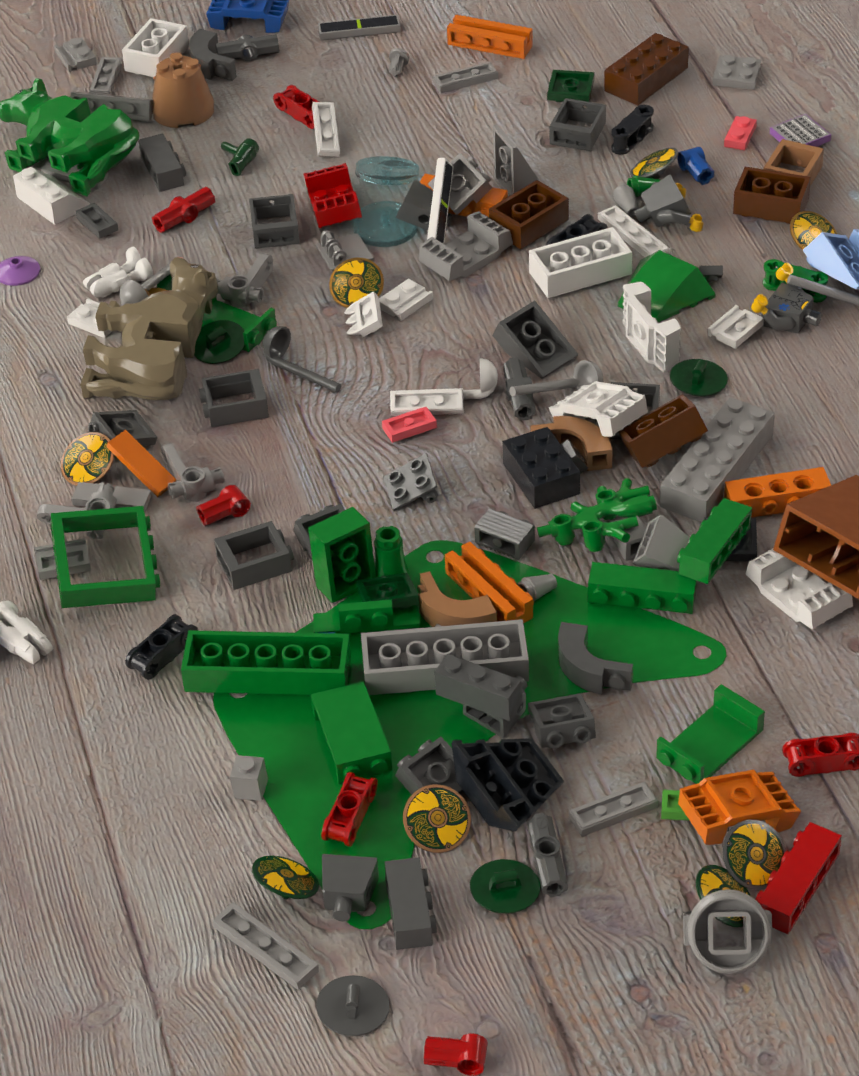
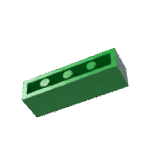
M723 498L718 506H714L709 518L702 521L699 531L696 534H692L688 545L679 551L677 562L680 563L679 575L708 584L750 529L752 507Z
M592 562L588 580L587 602L693 614L697 580L679 575V571Z

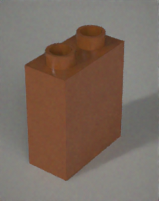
M854 475L788 503L773 550L858 599L859 476Z

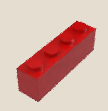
M809 822L804 831L800 830L797 833L792 850H787L784 853L778 871H772L768 879L767 888L765 891L760 890L755 899L764 910H769L772 913V928L786 934L790 933L839 856L842 835L812 822Z

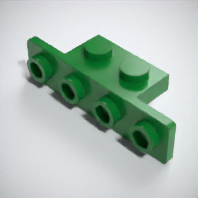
M392 600L338 604V612L313 614L314 633L335 632V634L420 627L418 605H413L407 609H392Z

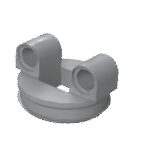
M730 889L712 892L702 898L692 911L683 912L684 946H691L697 959L713 971L724 974L744 972L755 966L765 955L769 944H772V913L769 910H764L753 897L744 892ZM743 916L745 946L713 947V917Z

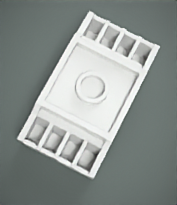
M636 282L623 285L624 318L622 322L626 328V337L647 363L656 365L663 373L670 371L679 363L681 331L679 323L675 318L658 323L656 318L651 316V289L646 284Z
M598 381L590 385L581 386L573 394L566 396L562 401H558L556 405L549 407L552 417L571 416L581 419L587 417L597 419L601 434L604 437L614 436L618 431L623 430L624 427L648 413L644 395L633 392L628 386Z
M773 549L768 550V552L748 563L746 575L758 586L761 594L795 622L800 621L812 630L844 610L853 607L851 594L830 582H824L816 574Z

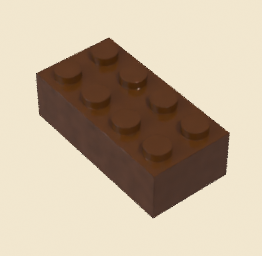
M654 33L605 69L604 91L637 106L688 68L689 46Z

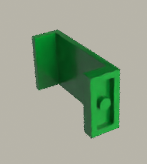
M217 296L212 299L211 313H204L202 326L218 320H229L239 324L244 329L245 346L242 350L250 352L256 345L261 343L268 330L277 327L274 308H270L259 317L218 301Z
M364 681L311 694L312 712L315 721H320L333 756L338 784L344 782L348 772H353L355 776L363 778L392 770L391 750Z
M721 684L714 690L713 706L672 742L662 737L657 739L656 758L663 765L669 766L680 773L686 780H691L697 784L704 778L714 775L764 730L765 711Z

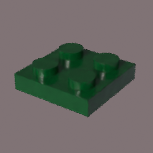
M553 70L547 92V100L562 102L565 98L589 102L595 72Z
M408 573L356 580L357 591L362 602L392 600V609H407L413 605H419L418 593Z

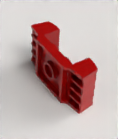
M346 163L323 168L318 171L315 170L310 173H303L318 228L342 223L347 220L351 221V219L362 218L356 191L353 190Z

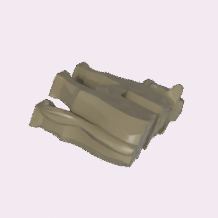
M175 257L169 264L172 290L154 293L138 303L125 304L123 306H119L117 301H110V304L101 301L96 312L98 331L118 330L122 332V342L120 347H109L100 343L95 336H87L83 347L86 365H97L108 374H101L93 369L86 368L80 384L83 398H91L95 395L97 397H110L113 399L138 397L147 400H168L181 395L184 380L187 378L184 357H194L195 343L201 331L204 313H211L212 299L218 294V283L215 273L208 272L202 265L190 264L183 257Z

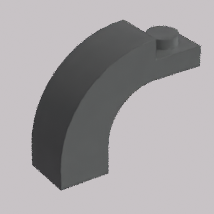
M200 28L190 39V57L199 61L205 79L211 80L216 76L233 81L237 77L235 59L216 54L217 33Z
M561 622L558 633V659L563 673L571 682L584 690L601 695L604 687L631 691L633 664L608 661L593 656L587 650L588 626Z

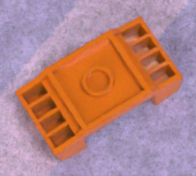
M753 769L708 777L697 784L680 788L678 805L697 830L705 845L722 844L728 827L745 820H765L777 832H782L792 828L801 813L794 800L788 795L787 790L783 788L781 782L775 777L774 772L757 773Z

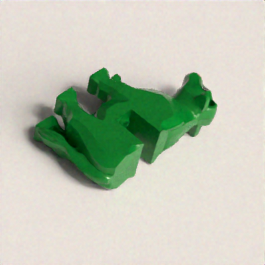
M40 78L34 80L33 87L20 89L11 98L0 101V119L8 123L17 122L27 126V137L19 138L15 141L17 150H7L4 152L8 167L11 170L21 172L49 157L51 167L67 173L72 167L77 165V169L81 170L68 175L72 190L88 197L91 189L96 184L104 180L105 175L128 156L139 140L138 130L133 127L131 118L122 110L111 109L107 105L102 104L91 113L88 100L85 97L74 99L63 95L52 98L47 94L45 84Z

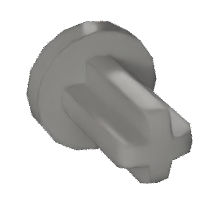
M400 48L391 50L389 54L391 61L389 73L393 74V76L401 73L402 67L407 65L410 59L407 51Z

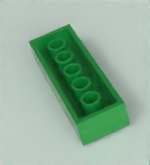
M188 630L181 666L184 692L311 695L348 685L351 661L349 634Z

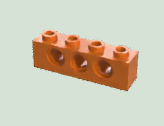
M824 467L725 481L724 498L752 507V518L784 513L788 503L831 486Z

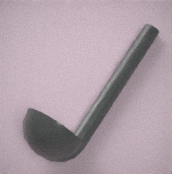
M277 326L267 331L263 339V348L268 362L336 393L340 391V383L281 358L286 353L290 344L291 332L289 328Z

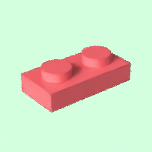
M736 116L724 139V147L746 150L756 128L757 119Z
M427 407L382 421V429L392 443L437 428V420Z

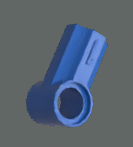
M701 147L678 152L677 160L681 170H688L701 185L708 184L714 178V170L705 160V154Z

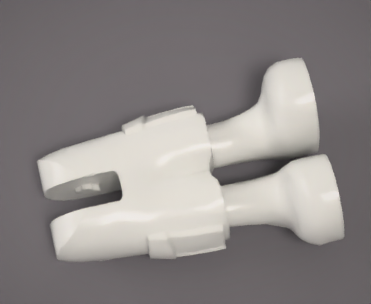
M130 247L126 251L127 261L125 264L119 267L117 263H111L85 278L83 284L95 298H104L113 292L120 291L126 280H134L136 282L147 281L153 276V270L149 261L145 257L141 259L138 250L135 247Z
M8 600L0 602V644L9 652L20 656L34 665L40 660L39 653L46 656L53 650L51 642L27 617L18 616V608L14 603Z

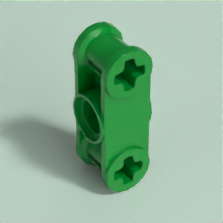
M772 259L764 263L765 278L762 283L763 287L776 291L781 283L786 284V281H781L776 277V271L785 264L784 262ZM792 265L793 273L791 275L823 285L828 283L827 274ZM802 288L813 297V302H822L827 298L826 295Z

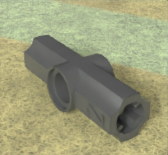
M277 34L254 38L250 35H243L235 41L216 43V52L218 55L232 59L253 61L257 56L279 53Z
M512 357L503 363L507 398L512 403L515 417L520 418V420H529L532 415H535L533 393L511 396L509 390L513 386L532 384L531 377H527L524 361L519 360L518 357Z
M545 813L534 814L531 819L527 820V826L534 852L535 868L538 870L542 892L550 897L560 896L564 891L568 890L560 854V842L556 837L552 817L547 816Z

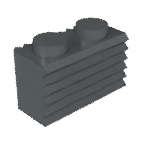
M489 508L488 512L486 511L485 515L483 514V517L474 527L475 543L477 545L489 547L490 550L502 552L504 555L507 554L508 557L511 556L517 560L523 556L535 541V525H532L527 520L511 517L504 511L498 512Z

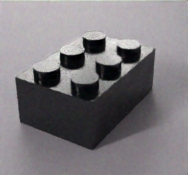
M548 427L502 441L503 464L534 509L580 494V471Z

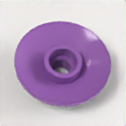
M14 256L0 262V282L5 285L18 286L27 284L37 278L40 273L38 261L28 256Z

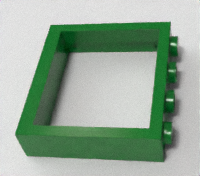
M143 506L51 513V534L61 608L156 600V588H160L159 574H154V570H157L156 554L151 555V550H154L153 535H148V531H151L150 516H145ZM138 527L146 578L71 585L64 533Z

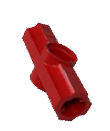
M204 187L186 198L177 196L171 201L168 208L152 217V222L160 233L183 221L191 223L197 218L200 211L216 202L215 196L208 187Z

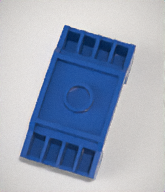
M212 0L206 15L210 27L214 29L225 30L230 17H242L255 20L264 19L266 33L280 32L288 11L289 0Z

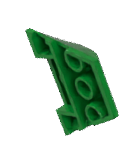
M661 250L641 259L628 284L643 282L651 289V316L656 318L658 323L679 314V310L687 306L693 308L698 305V301L705 298L711 300L716 296L698 267ZM622 294L618 301V307L624 309V297Z

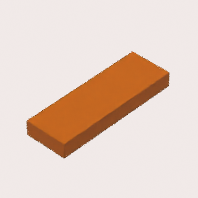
M124 430L107 443L106 447L157 497L168 490V483L177 481L127 430Z

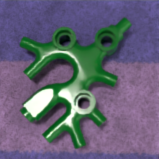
M625 478L617 492L607 489L605 486H599L596 494L597 505L587 507L578 502H573L570 508L573 512L577 513L575 516L571 517L568 514L557 515L551 521H548L549 525L537 527V533L539 538L551 535L555 537V540L560 545L564 546L573 542L575 529H582L585 546L591 552H598L604 548L606 543L605 536H612L623 543H627L630 540V534L624 530L639 526L636 516L649 515L657 510L656 501L653 495L649 496L650 490L648 485L631 489L632 481ZM617 516L626 518L623 520L609 523L600 521L601 518H603L604 520H612Z

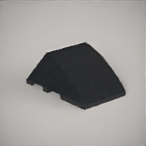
M532 738L501 739L498 743H486L484 739L477 740L475 743H462V740H453L451 743L457 783L489 826L517 831L564 783L562 777Z

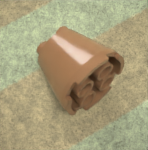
M175 52L170 54L169 58L156 65L157 70L152 95V114L156 122L170 128H178L179 125L191 123L196 126L207 121L213 115L214 99L197 59L182 56L181 53Z

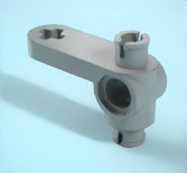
M261 253L246 275L225 277L224 280L217 279L218 294L221 295V298L229 300L230 304L235 307H245L252 301L260 303L264 296V289L261 287L272 271V255Z
M172 443L161 446L165 465L170 474L177 480L167 484L172 499L183 495L188 501H199L204 499L208 492L214 491L216 484L225 482L224 474L220 467L214 470H209L208 467H185Z
M100 483L98 492L92 493L91 499L88 500L85 508L42 504L38 508L37 518L44 523L51 524V513L115 508L117 501L116 497L113 496L115 486L106 483V488H104L105 483ZM104 530L87 531L86 534L95 539L97 534V539H102Z

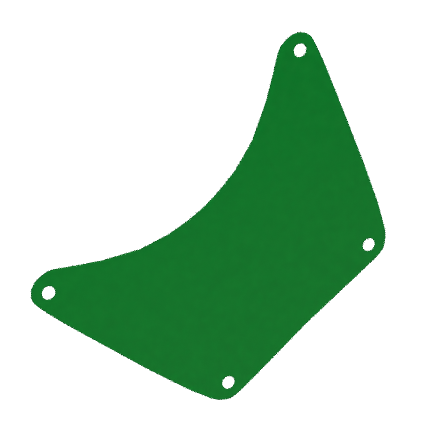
M448 540L430 541L405 556L408 575L416 591L417 586L420 585V574L430 571L439 590L445 596L455 600L472 599L445 573V554L454 550L461 556L462 543ZM483 550L485 555L493 563H497L501 570L508 577H512L517 584L524 577L551 574ZM431 551H440L443 553L444 558L438 563H431L426 559V556ZM554 575L557 580V587L534 601L533 618L523 623L529 659V681L527 682L528 687L524 690L526 693V709L519 720L529 715L528 703L589 692L571 682L560 667L558 659V633L561 622L587 625V650L599 659L633 664V683L708 674L723 664L727 657L726 648L721 642L642 608L587 602V587ZM357 591L339 604L362 602ZM338 604L328 612H338ZM419 612L420 627L418 628L432 627ZM313 621L295 633H314ZM370 632L346 633L349 634L351 649L348 685L363 681L365 683L361 633ZM697 646H706L711 650V655L706 659H699L693 655V649ZM436 689L369 695L391 750L392 770L363 777L369 780L373 777L378 780L377 792L357 831L353 845L349 847L345 846L344 842L333 839L325 841L321 837L324 821L329 815L343 783L338 784L333 756L320 721H315L312 712L311 695L247 693L242 698H234L229 693H214V709L237 754L264 758L268 782L263 797L310 871L318 879L321 888L322 854L375 857L378 859L379 879L370 899L376 905V910L370 916H361L357 912H351L350 919L347 922L357 929H374L384 925L391 919L385 881V861L412 858L415 844L408 837L403 824L404 807L411 794L395 776L399 768L397 764L405 756L410 754L413 757L419 753L418 749L428 740L434 742L439 737H442L452 748L451 743L453 740H462V743H475L477 740L484 739L487 742L496 734L463 715V704L436 695Z

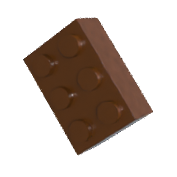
M745 166L734 191L733 214L790 224L792 218L797 213L805 211L809 200L811 177Z
M536 180L489 208V218L510 230L513 245L523 249L569 220V198Z
M681 394L638 420L633 421L618 432L630 455L643 468L655 465L659 462V458L667 454L671 455L678 452L681 446L688 442L698 441L703 437L704 433L708 432V429L696 406L686 396Z

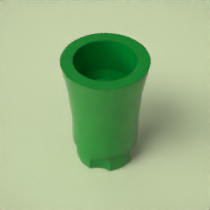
M394 526L380 527L376 531V538L374 540L376 577L408 573L400 530Z

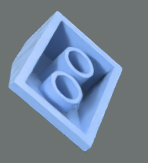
M822 232L803 249L807 256V262L813 268L859 290V254L846 235Z

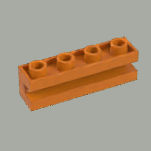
M455 15L453 23H449L447 26V43L452 46L525 59L533 46V29Z
M469 541L462 545L461 556L454 550L445 554V573L472 599L488 595L497 612V622L523 619V623L533 618L534 600L528 592H524L512 577H508L497 563H493L482 549L477 548Z

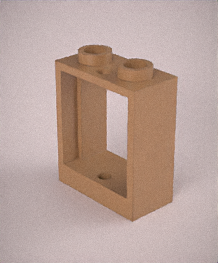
M782 139L764 166V170L811 177V186L823 166L824 148ZM782 162L803 167L805 170L803 173L779 168L778 166Z

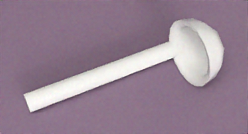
M479 358L480 389L463 390V399L486 398L494 391L497 385L498 373L497 368L492 362Z

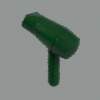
M250 138L245 139L238 147L228 142L221 143L223 150L234 155L228 163L234 176H240L244 168L254 160L259 151L258 143Z

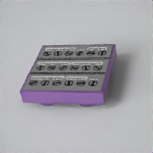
M806 114L770 127V134L779 142L785 139L820 147L822 144L831 141V134Z

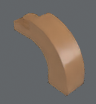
M553 416V423L530 426V432L548 427L560 444L569 440L583 456L588 466L587 471L612 468V446L608 437L602 436L597 425L577 417Z
M430 571L420 574V585L417 586L419 612L432 627H435L436 624L451 626L497 622V612L488 595L470 600H455L441 593Z

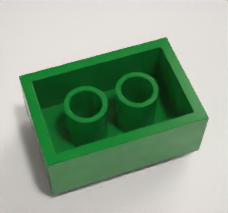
M354 507L308 527L316 587L331 603L357 592L356 580L376 577L370 523Z

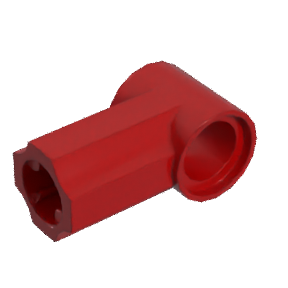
M228 485L220 492L219 497L196 506L200 521L206 526L229 515L234 517L244 516L249 511L251 503L236 485Z
M474 1033L465 1034L461 1039L427 1036L424 1046V1064L457 1067V1070L465 1075H480L484 1071L488 1042L483 1036Z

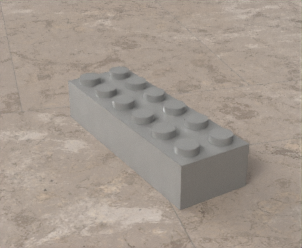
M729 397L706 426L708 432L704 433L701 439L691 445L661 483L660 507L702 523L704 517L710 516L712 508L718 506L723 500L725 481L739 480L773 436L774 412Z
M523 619L361 633L365 686L369 695L435 690L434 672L447 654L511 677L518 675L524 678L526 682L529 681V659Z

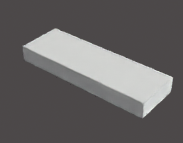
M313 102L312 112L318 156L339 157L340 146L334 102Z
M463 388L390 391L391 416H398L423 407H427L432 415L464 414Z

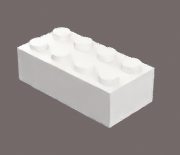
M611 227L529 250V273L547 298L556 297L631 275L632 251L616 230Z

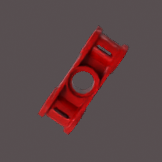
M289 85L285 91L274 94L273 100L279 110L289 114L308 128H314L312 104L319 101L304 93L295 85Z
M847 733L809 739H793L786 742L782 747V753L788 758L789 773L795 777H802L811 774L859 770V734Z
M353 772L347 773L339 795L324 821L321 833L322 840L328 841L333 839L344 842L345 846L351 847L369 805L375 798L378 786L376 778L372 777L369 780L357 777Z

